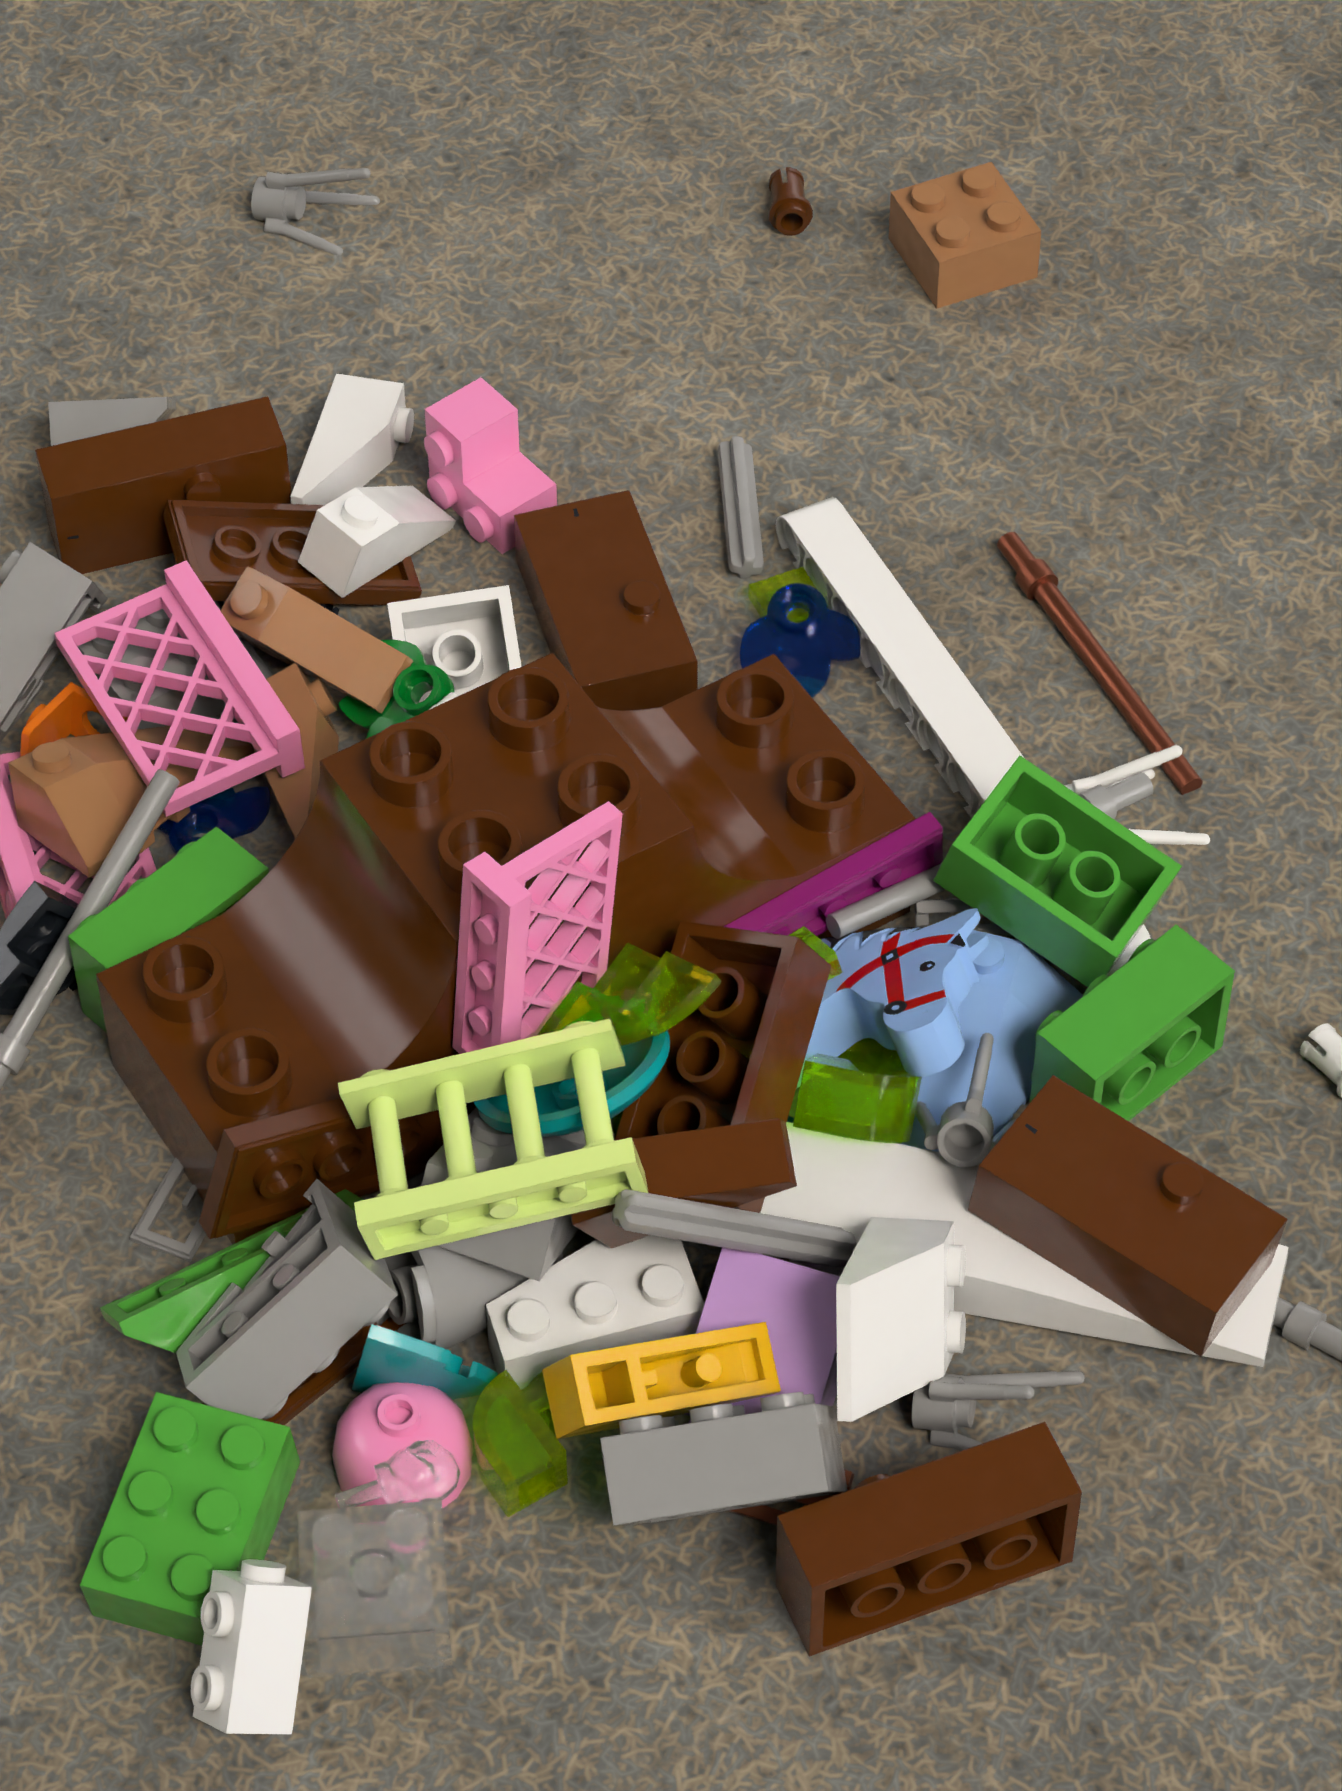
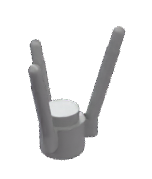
M347 168L293 174L267 172L266 176H259L254 184L251 208L254 219L265 221V233L284 235L313 248L338 256L343 253V249L340 246L290 225L291 219L300 220L303 217L306 203L377 205L380 203V199L377 196L305 191V188L300 186L367 179L371 175L368 168Z
M984 1033L980 1038L966 1101L958 1102L948 1107L941 1116L940 1125L936 1124L925 1103L919 1101L913 1106L916 1118L925 1133V1147L929 1150L938 1149L942 1157L954 1166L966 1168L981 1163L1017 1119L1015 1118L1007 1123L993 1137L994 1125L992 1117L982 1107L994 1041L990 1033Z
M1081 1371L986 1375L945 1373L944 1377L936 1381H930V1384L914 1391L912 1425L916 1429L931 1430L930 1445L963 1451L982 1444L979 1441L958 1434L959 1427H972L976 1400H1028L1034 1396L1033 1388L1079 1385L1084 1382L1085 1376Z

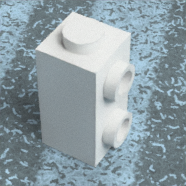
M247 1559L242 1561L241 1571H212L210 1592L205 1596L201 1607V1625L204 1636L200 1666L194 1671L191 1680V1699L194 1705L193 1717L226 1734H292L312 1587L285 1576L286 1566L281 1563Z

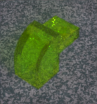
M816 1054L805 1060L793 1127L864 1141L884 1143L908 1142L911 1139L922 1077L907 1073L901 1061L882 1057L871 1064Z
M503 1371L484 1388L477 1400L473 1414V1433L476 1466L480 1478L506 1516L510 1517L567 1485L568 1476L566 1450L554 1435L555 1431L543 1372L538 1374L530 1382L529 1386L521 1390L508 1371Z

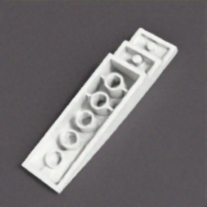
M786 1122L797 1186L766 1196L761 1209L762 1214L841 1227L845 1231L854 1234L856 1245L871 1217L954 1221V1245H964L966 1252L963 1287H954V1311H964L965 1314L1197 1355L968 1211L979 1164L966 1168L958 1167L947 1162L940 1152ZM1278 1244L1271 1265L1202 1356L1260 1367L1264 1366L1288 1258L1287 1246ZM789 1259L791 1263L841 1276L845 1268Z

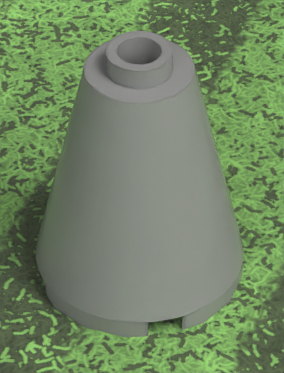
M438 1246L386 1257L385 1261L398 1295L391 1301L385 1314L376 1323L377 1326H380L391 1317L396 1324H404L398 1329L399 1333L444 1349H449L487 1329L486 1304L530 1278ZM562 1252L552 1265L564 1259Z

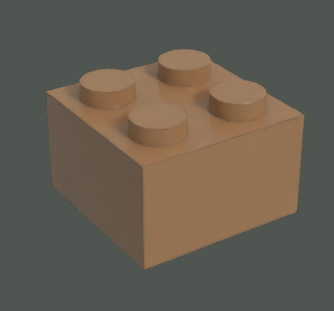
M992 162L891 192L889 240L936 309L1038 277L1041 230Z

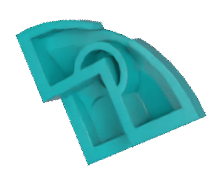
M371 1324L352 1391L363 1393L374 1384L414 1383L433 1386L445 1392L454 1400L497 1390L500 1375L487 1366L475 1361L472 1362L471 1367L462 1365L464 1359L452 1354L450 1350Z

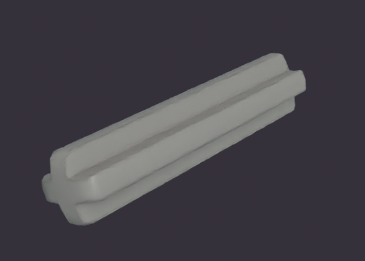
M732 436L730 441L719 444L717 452L728 566L731 572L738 573L739 578L745 579L750 578L751 575L760 574L764 568L752 447L744 443L742 437Z

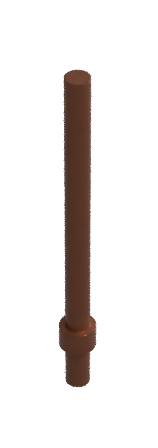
M1016 532L1004 534L998 540L997 548L1017 573L1015 577L1016 583L1029 600L1036 599L1149 752H1159L1174 746L1175 743L1057 588L1058 578L1043 559H1036ZM1183 754L1160 765L1182 795L1201 788L1202 779Z

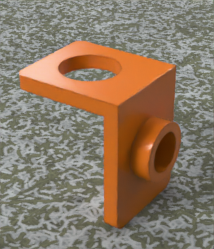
M70 682L47 705L40 704L35 708L21 733L20 757L32 752L41 744L67 738L70 734L75 737L101 734L91 725L88 719V711L98 714L100 712L84 688ZM122 716L123 719H124L125 722H126L127 719H128V717Z

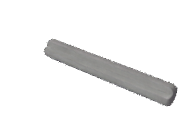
M628 1189L617 1194L615 1208L611 1213L613 1223L616 1226L622 1227L625 1231L840 1268L846 1266L852 1255V1250L856 1246L854 1234L845 1231L841 1227Z

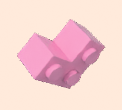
M480 377L424 409L426 424L424 447L428 454L429 466L427 488L433 501L441 509L446 510L451 507L463 518L468 532L476 541L482 543L487 540L501 554H504L516 547L514 515L557 506L556 483L520 452L518 409Z

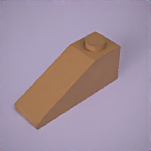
M249 566L244 570L220 610L233 631L254 647L288 665L296 662L303 673L315 679L320 678L324 684L381 714L393 696V687L397 677L413 663V660L407 655L292 588Z
M295 662L266 678V680L300 729L305 768L284 778L281 777L276 768L266 771L265 775L296 838L312 809L320 779V760L338 752L339 736L329 717L330 714L337 711V707L328 689L320 678L310 683Z

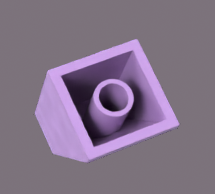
M722 1247L696 1333L766 1322L781 1389L780 1392L732 1403L733 1406L744 1405L745 1414L762 1412L760 1398L794 1392L814 1394L816 1404L833 1406L837 1395L836 1283L840 1276L763 1254Z

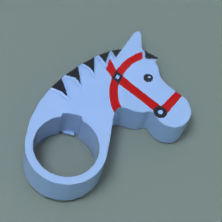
M978 909L965 910L924 928L897 927L850 933L839 939L828 937L805 943L831 965V970L797 1088L856 1042L865 1038H872L883 1047L896 1050L904 1070L913 1076H930L952 1066L963 1053L965 1045L959 1024V1007L969 994L971 986L975 982H980L973 961L990 943L987 932L971 934L981 918Z

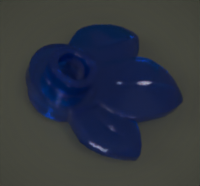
M789 584L780 588L771 597L767 615L754 621L746 628L740 647L741 668H744L775 654L813 698L827 684L831 671V660L852 661L860 658L859 632L848 616L828 609L825 598L817 589L807 584ZM802 608L809 613V616L805 621L795 623L787 618V614L792 609Z
M231 787L191 805L190 813L179 822L167 819L157 829L169 835L170 846L175 854L186 844L201 838L193 837L194 835L199 833L207 834L216 826L232 839L249 834L264 822L269 813L271 804L269 788L252 787L235 793Z

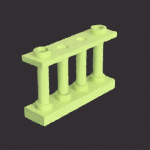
M610 1018L597 1022H575L566 1026L563 1030L394 1070H372L363 1074L360 1078L338 1083L339 1095L356 1129L371 1126L380 1193L374 1198L354 1202L357 1227L374 1260L615 1204L617 1194L626 1189L649 1193L645 1171L632 1137L621 1140H614L602 1071L625 1066V1060ZM575 1078L586 1145L582 1149L546 1157L534 1087ZM506 1094L517 1161L510 1166L477 1173L466 1103ZM439 1110L448 1178L442 1182L408 1189L398 1119Z

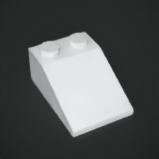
M509 585L387 603L392 639L407 641L416 645L422 651L427 665L441 668L451 678L454 692L458 696L484 685L510 670L521 667ZM431 691L426 692L421 697L420 702L424 701Z
M871 1217L836 1283L837 1421L852 1422L930 1384V1381H936L944 1377L953 1354L963 1353L966 1318L964 1311H954V1287H963L966 1252L964 1245H954V1221Z

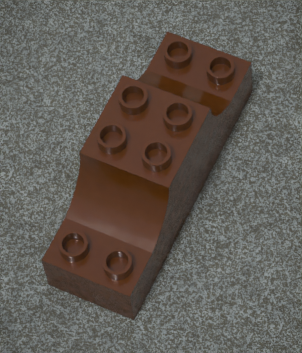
M550 653L525 666L510 670L484 685L404 722L391 725L376 735L320 760V779L317 794L301 831L279 862L250 892L222 915L96 974L112 1064L174 1158L180 1161L184 1167V1173L192 1185L197 1187L198 1194L204 1201L224 1129L340 1098L339 1082L360 1078L363 1074L372 1070H394L459 1054L452 1047L463 864L483 852L489 854L502 866L608 801L623 813L605 992L670 957L680 921L724 927L914 821L916 818L775 654L737 670L662 707L618 711L597 707L554 653ZM591 841L590 843H588V845L586 846V848L583 850V852L581 853V855L578 857L577 861H579V859H580L581 856L584 854V852H585L586 849L589 847V845L592 843V841ZM568 873L565 875V877L563 878V880L560 882V884L558 885V887L555 889V891L553 892V894L550 896V898H549L548 900H551V898H552L553 895L556 893V891L558 890V888L561 886V884L563 883V881H564V880L566 879V877L569 875ZM539 874L526 881L525 888L527 890ZM591 882L588 884V886H587L586 889L583 891V893L581 894V896H580V897L578 898V900L575 902V904L573 905V907H575V905L577 904V902H578V901L580 900V898L583 896V894L585 893V891H586V890L588 889V887L590 886ZM910 906L852 933L875 930L909 913ZM540 913L537 914V916L535 917V919H534V920L532 921V923L529 925V929H530V927L533 925V923L535 922V920L538 918V916L540 915ZM563 920V921L560 923V925L557 927V929H556L555 932L552 934V936L550 937V939L547 941V943L545 944V946H546V945L549 943V941L552 939V937H553L554 934L557 932V930L559 929V927L562 925V923L564 922V920ZM827 930L807 942L833 936ZM580 936V937L578 938V940L575 942V944L573 945V947H574V946L576 945V943L579 941V939L581 938V936ZM534 959V961L532 962V964H531V965L529 966V968L526 970V973H527L528 970L531 968V966H532L533 963L536 961V959ZM554 972V973L552 974V976L549 978V980L547 981V983H548V982L550 981V979L553 977V975L555 974V972ZM582 973L572 987L582 982ZM474 1102L466 1103L467 1114L469 1115L475 1109ZM284 1219L229 1234L227 1237L232 1244H235Z

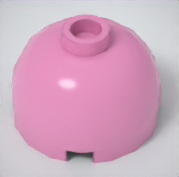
M414 1383L374 1384L354 1398L338 1420L332 1458L340 1489L357 1508L380 1519L397 1520L396 1516L411 1517L420 1514L421 1518L437 1513L457 1499L471 1476L473 1442L462 1410L445 1392L433 1386Z

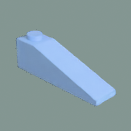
M973 930L971 934L979 933L980 931ZM987 933L990 943L973 961L980 982H975L971 986L969 994L959 1007V1024L965 1043L963 1053L949 1068L930 1076L918 1077L901 1144L929 1150L924 1145L925 1133L913 1110L916 1102L921 1101L925 1103L936 1124L940 1125L941 1116L948 1107L955 1103L966 1101L980 1038L984 1033H990L994 1038L982 1107L988 1111L993 1120V1137L1009 1122L1022 1104L1025 1105L1029 1100L1037 1029L1051 1013L1057 1010L1064 1012L1081 999L1083 995L1040 955L1020 940Z

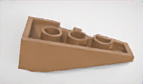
M170 726L137 729L135 737L140 741L163 745ZM183 729L176 748L206 754L213 735ZM113 732L61 738L54 742L44 743L37 746L32 752L8 763L18 826L88 878L96 875L147 788ZM225 738L218 757L238 761L255 753L249 742ZM150 759V761L152 762V764H153V766H154V764H155L156 761ZM170 763L166 769V772L175 776L180 781L177 788L194 781L199 769ZM190 806L167 817L162 812L138 854L155 842L154 830L167 819L179 822L190 813Z

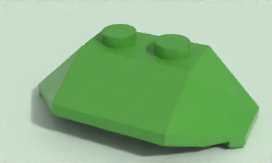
M346 1189L335 1194L354 1211V1202L364 1200ZM308 1208L136 1292L100 1307L104 1320L125 1336L176 1353L231 1283H235L243 1290L270 1255L261 1246L274 1230L285 1238Z

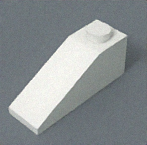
M336 374L290 496L291 504L326 505L355 487H363L393 461L399 442L408 443L410 441L414 424V411L411 408H406L404 383Z
M414 486L355 487L316 511L298 563L343 598L450 531L454 527L456 520Z

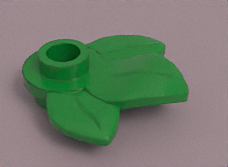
M381 640L413 660L411 666L403 670L397 677L393 687V696L382 714L349 696L344 697L339 702L340 709L350 720L360 727L369 729L366 739L380 733L391 725L404 722L429 710L449 693L454 692L451 678L441 668L427 665L422 651L410 642ZM431 691L430 695L420 702L421 697L426 692Z

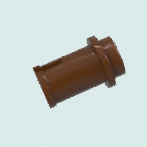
M786 167L787 183H783L780 169L773 172L769 178V189L772 196V204L769 208V221L780 233L792 236L800 234L807 228L813 218V210L810 202L805 199L804 178L801 172L797 169Z

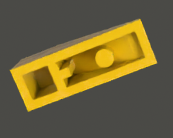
M766 1322L572 1354L542 1369L556 1439L620 1428L619 1421L653 1415L672 1417L690 1413L689 1410L695 1408L735 1403L781 1391Z

